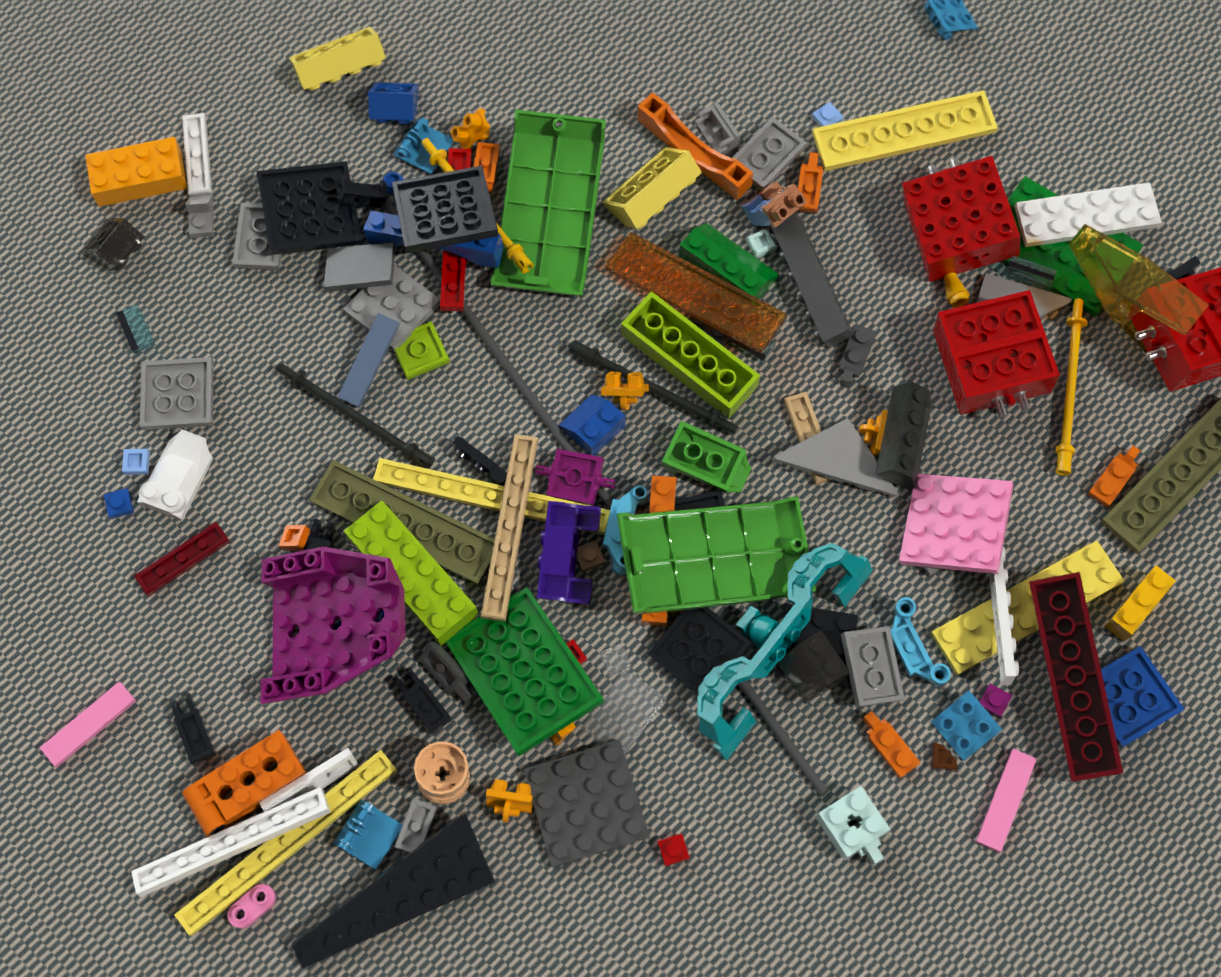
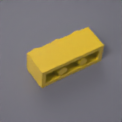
M1155 565L1104 627L1125 642L1137 630L1176 580Z

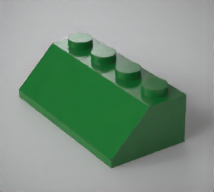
M708 223L694 228L680 244L679 257L751 309L780 275Z

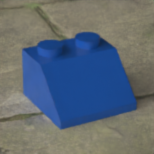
M375 82L368 92L369 119H375L379 123L397 120L398 123L405 124L414 121L417 115L419 84Z
M591 394L559 425V428L589 455L595 456L625 427V415L609 400Z

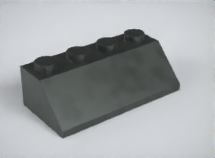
M912 381L892 388L875 474L910 491H913V488H915L917 475L919 474L932 403L928 389Z

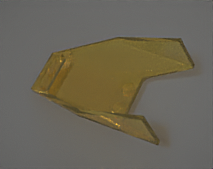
M1087 224L1082 226L1069 243L1104 310L1145 353L1148 351L1142 339L1136 340L1134 334L1137 330L1131 321V318L1138 311L1148 314L1185 335L1209 306L1150 259Z

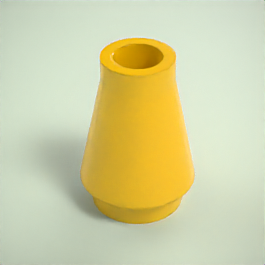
M956 273L946 274L943 279L947 303L953 308L965 306L969 302V292Z

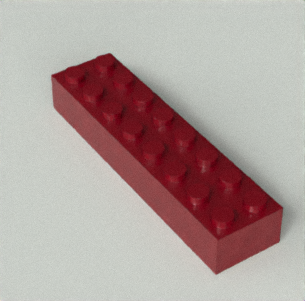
M1080 572L1029 581L1071 782L1124 774Z

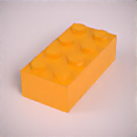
M175 137L86 154L91 194L99 207L188 189L182 151Z

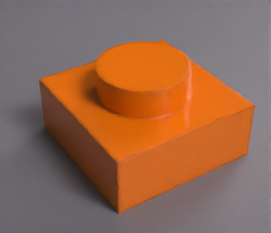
M286 525L278 546L283 551H303L310 529L306 525Z

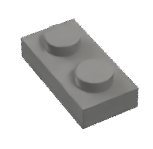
M414 798L412 799L395 845L396 849L411 853L419 847L418 845L426 841L438 809L437 806Z

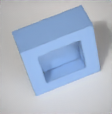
M831 102L812 114V119L819 127L840 123L844 119Z
M124 449L123 474H148L149 450Z

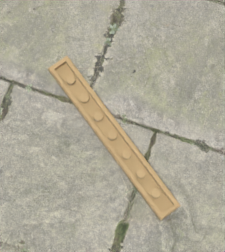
M514 434L481 611V618L506 622L538 437Z

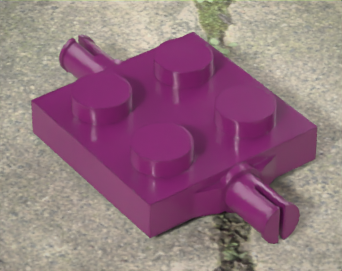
M557 449L551 467L537 464V469H535L536 475L548 476L549 485L546 495L554 498L594 505L596 494L600 487L610 489L615 487L613 485L615 484V479L602 477L603 457Z

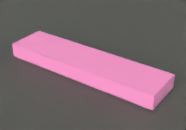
M119 681L43 744L40 749L55 767H59L132 706L136 699Z
M1014 748L1011 750L976 843L998 853L1002 851L1036 763V758Z

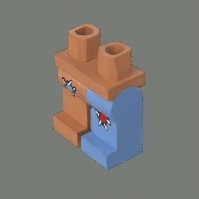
M773 181L759 192V195L754 196L745 203L742 209L753 226L771 225L776 228L805 205L806 199L795 184L781 187L778 182Z

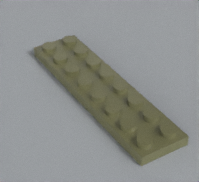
M1221 399L1101 520V523L1137 555L1221 469Z
M335 460L331 461L309 499L311 504L353 524L382 500L443 569L478 586L480 585L490 567L495 538Z

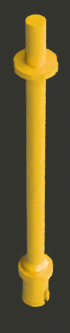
M425 138L421 144L431 155L429 163L432 166L439 165L444 172L454 171L445 160L447 152L444 149L437 150L432 142ZM497 224L498 234L501 235L503 245L507 249L506 257L509 260H513L523 274L529 272L530 269L527 266L532 269L534 266L533 262L525 255L523 247L520 244H514Z
M1082 299L1074 300L1073 316L1066 320V324L1071 327L1061 444L1055 448V453L1057 454L1055 473L1062 476L1071 474L1072 456L1075 454V448L1071 445L1080 335L1081 328L1086 327L1088 321L1082 318Z

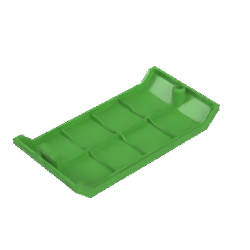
M515 109L514 136L501 229L514 244H520L523 247V252L533 262L534 266L532 269L527 266L530 271L523 274L513 260H509L506 257L507 249L504 247L505 250L499 267L494 269L491 286L583 297L604 152L606 120ZM561 122L562 126L557 127L556 124Z
M798 496L774 502L636 515L628 512L617 514L633 613L653 614L788 598V572L803 554L809 552ZM815 585L812 588V593L816 592Z

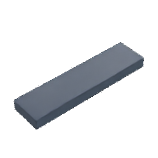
M380 313L377 314L340 390L338 398L359 408L361 407L400 326L398 321Z

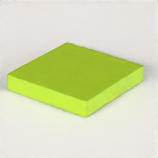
M432 321L418 326L411 333L412 335L395 350L407 380L450 363V359Z

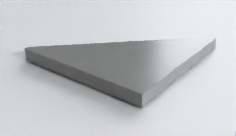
M985 273L976 303L1030 290L1039 317L1043 318L1064 306L1070 305L1072 299Z
M848 418L772 458L775 463L780 462L801 471L824 475L825 478L841 483L854 484L858 488L868 491L881 492L892 498L898 494L890 481L875 475L878 462Z

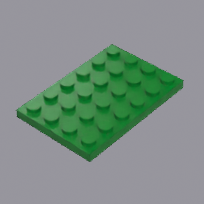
M1024 176L1008 199L1020 234V255L1001 262L1009 266V262L1012 261L1054 275V279L1050 280L1011 267L1055 294L1071 298L1072 304H1074L1075 299H1082L1083 310L1096 317L1142 249L1143 244L1124 233L1025 247L1015 211L1016 202L1059 195Z
M528 587L510 597L506 622L483 619L480 615L445 642L518 757L605 703L603 697Z

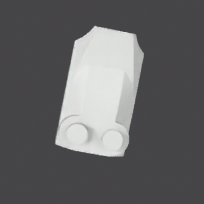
M180 430L175 437L169 440L149 480L140 487L138 504L183 521L213 460L208 450L206 439L188 431Z

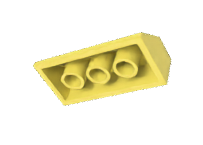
M371 27L291 56L289 59L302 88L311 91L319 88L323 82L333 83L340 80L344 74H357L365 66H378L382 64L381 60L386 59L378 34Z
M665 147L601 203L626 227L639 229L644 227L648 222L647 220L654 214L661 212L664 209V205L670 200L677 198L680 195V191L686 186L693 184L696 181V177L702 172L689 151Z

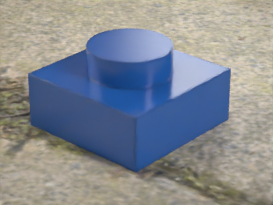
M128 488L104 494L107 513L110 519L134 513Z

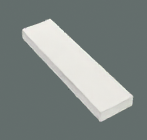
M205 113L182 116L188 195L190 197L212 194Z
M349 748L259 803L264 811H268L319 787L322 789L356 769L359 764Z

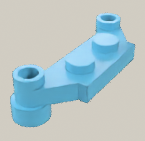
M642 485L632 488L619 500H612L602 547L607 548L613 560L612 570L619 576L626 575V568L620 562L621 560L624 561L617 514L628 512L635 515L636 508H640L645 504L647 489Z
M903 597L898 600L895 606L894 622L892 629H890L893 645L909 677L916 675L934 686L943 685L951 676L950 669L941 663L933 665L911 622V617L916 611V604L911 598ZM901 609H905L907 613L902 612ZM935 674L940 675L941 679H937Z

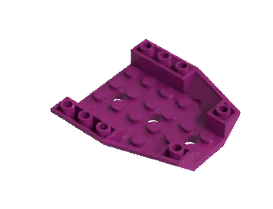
M319 547L262 559L261 583L273 587L272 677L261 679L260 704L327 694L391 658L404 640L405 590L390 558L329 547ZM381 610H384V618L378 622L377 615ZM341 618V626L335 630V622ZM299 626V634L294 638L293 631Z

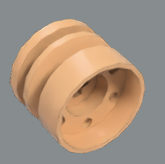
M441 741L429 744L421 750L415 760L414 772L419 790L423 796L435 804L443 805L453 803L461 798L469 787L470 780L467 759L462 750L452 743ZM441 772H446L445 780L441 781Z

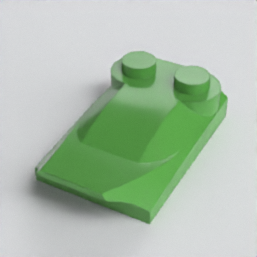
M683 421L680 422L661 463L671 473L684 474L726 493H741L752 469L747 460L746 449Z

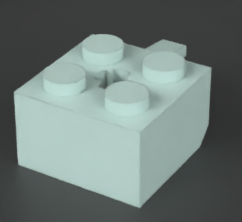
M862 786L825 808L816 816L817 821L844 860H847L857 852L861 857L866 854L873 865L884 859L878 849V846L881 845L879 838L887 834L891 829ZM850 819L852 821L856 820L858 822L856 827L848 826V822L850 821Z

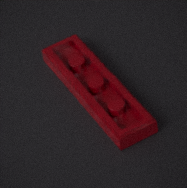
M214 522L134 575V577L149 597L229 544L230 540L219 524Z

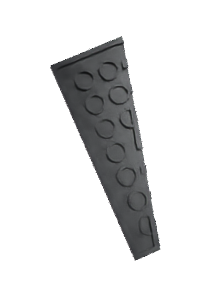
M466 812L460 813L452 822L440 828L439 832L418 845L419 847L409 855L401 858L375 878L366 888L354 894L353 898L332 911V914L323 921L315 924L294 940L292 948L301 968L308 967L494 883V878Z

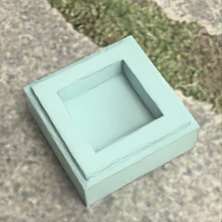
M768 229L759 231L746 238L749 247L757 259L777 251V245L774 243Z

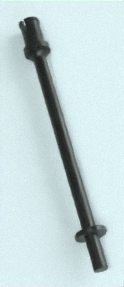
M574 340L570 346L569 353L585 360L589 366L598 364L611 372H621V377L627 380V375L632 373V371L601 356L599 349L595 347L592 349L577 340ZM643 377L644 384H649L650 392L709 421V429H713L717 425L734 435L736 434L739 426L720 417L721 410L718 409L712 413Z
M283 363L277 366L276 371L292 380L291 387L293 389H297L299 386L303 387L402 451L404 459L407 461L412 460L426 469H430L433 465L430 462H434L435 458L419 449V445L416 443L407 444L305 378L306 371L300 370L297 373Z

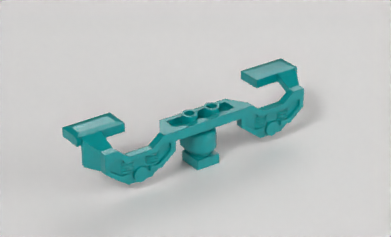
M834 543L815 548L811 552L803 554L788 572V600L794 606L780 623L769 616H761L759 610L752 606L749 607L736 625L741 634L752 641L754 646L759 648V651L751 661L742 656L714 667L698 687L697 715L700 718L699 732L715 742L713 747L721 758L727 761L757 722L751 712L742 707L732 722L728 724L722 718V703L738 683L753 678H766L777 662L783 659L787 649L799 638L801 631L810 621L813 602L812 588L827 569L840 565L846 572L845 576L832 591L837 603L845 608L873 572L868 558L862 555L857 556Z

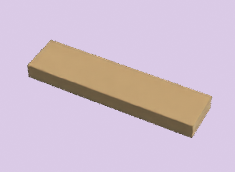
M807 392L784 398V404L799 443L822 432ZM811 472L815 486L832 481L825 478L824 475Z

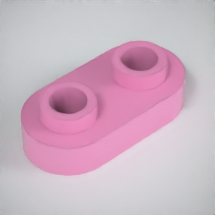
M259 884L253 887L230 907L228 911L229 922L239 929L250 927L274 906L276 902L275 891L266 884ZM262 892L265 893L264 901L259 902L257 896ZM240 910L245 912V916L242 919L237 918V913Z

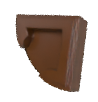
M933 742L931 769L957 771V761L945 746Z

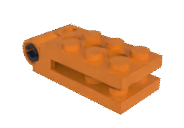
M277 730L183 790L182 795L206 837H209L232 827L262 808L259 802L307 772L285 735L280 730ZM277 762L276 769L268 772V767L272 763ZM255 776L254 783L246 786L248 778ZM233 790L231 798L224 800L226 792Z

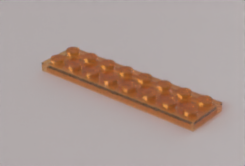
M632 232L628 234L605 265L606 271L647 293L652 291L666 303L761 354L787 319L785 312Z

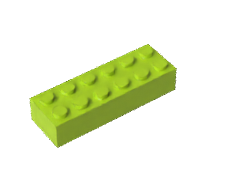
M652 291L621 323V336L716 410H721V414L728 419L759 386L760 374Z
M382 500L344 530L348 540L359 553L391 559L405 590L406 607L440 646L479 614L473 602Z

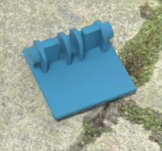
M927 0L925 3V12L930 17L931 22L934 23V27L937 28L940 37L944 38V40L950 39L953 31L978 29L963 0Z
M422 117L416 120L393 156L432 175L438 165L432 166L429 163L431 155L421 142L428 138L437 150L444 149L447 152L454 141L453 138L429 127L428 120Z
M970 690L931 721L963 761L1003 730Z
M361 799L333 844L377 870L398 837L403 825L376 809L372 804Z

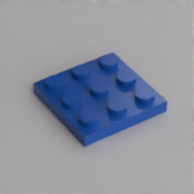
M1141 646L1101 669L1117 745L1120 749L1185 710Z

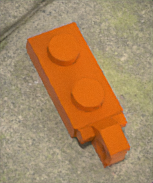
M478 142L474 167H483L488 191L492 192L495 185L501 146L500 144Z
M810 152L808 164H802L798 190L805 197L806 204L797 211L816 214L818 212L823 177V166H817L819 153Z
M1132 445L1126 455L1119 453L1115 456L1088 495L1108 508L1135 472L1138 464L1133 461L1141 450Z
M873 711L864 716L862 720L869 728L866 731L869 741L899 779L921 763L890 723L885 719L880 721Z

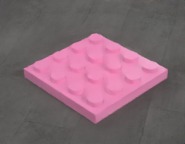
M918 474L915 488L912 491L899 558L900 564L999 574L1014 486L1013 482Z

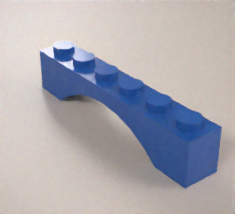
M370 211L363 229L369 245L393 242L395 247L403 246L404 240L399 216ZM500 234L496 237L438 247V249L457 254L476 265L493 268L499 267L505 250Z

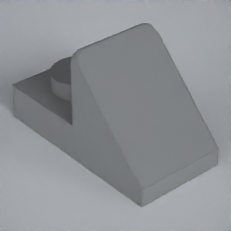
M213 194L190 196L185 203L189 213L190 237L214 236Z

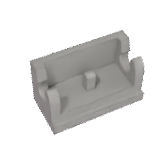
M718 102L713 103V105L698 113L700 118L695 120V124L712 149L724 155L739 147L740 134Z

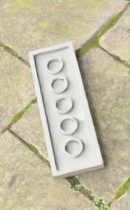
M1150 182L1022 201L1015 204V211L1025 247L1156 228L1162 224Z

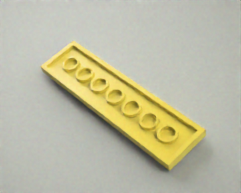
M983 90L813 128L812 135L824 171H829L996 133L998 127Z
M1098 541L1087 545L1006 590V592H1010L1011 604L1008 607V611L1013 616L1011 637L1015 638L1016 643L1039 630L1029 581L1080 572L1086 603L1124 582V579ZM991 599L931 632V636L956 676L997 654Z

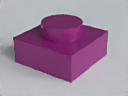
M990 683L980 703L988 713L1000 719L1012 695Z

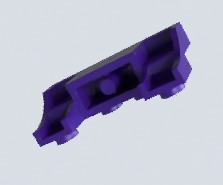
M548 501L545 531H542L541 534L543 550L542 555L538 558L540 576L537 598L567 603L591 604L593 580L575 578L580 531L599 532L600 507Z

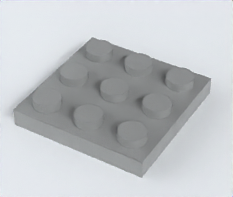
M394 265L393 285L365 287L343 310L346 315L368 332L378 313L398 321L400 326L389 347L395 352L412 335L411 333L418 326L422 325L440 306V299Z
M212 357L141 361L140 428L142 430L213 426L214 361Z

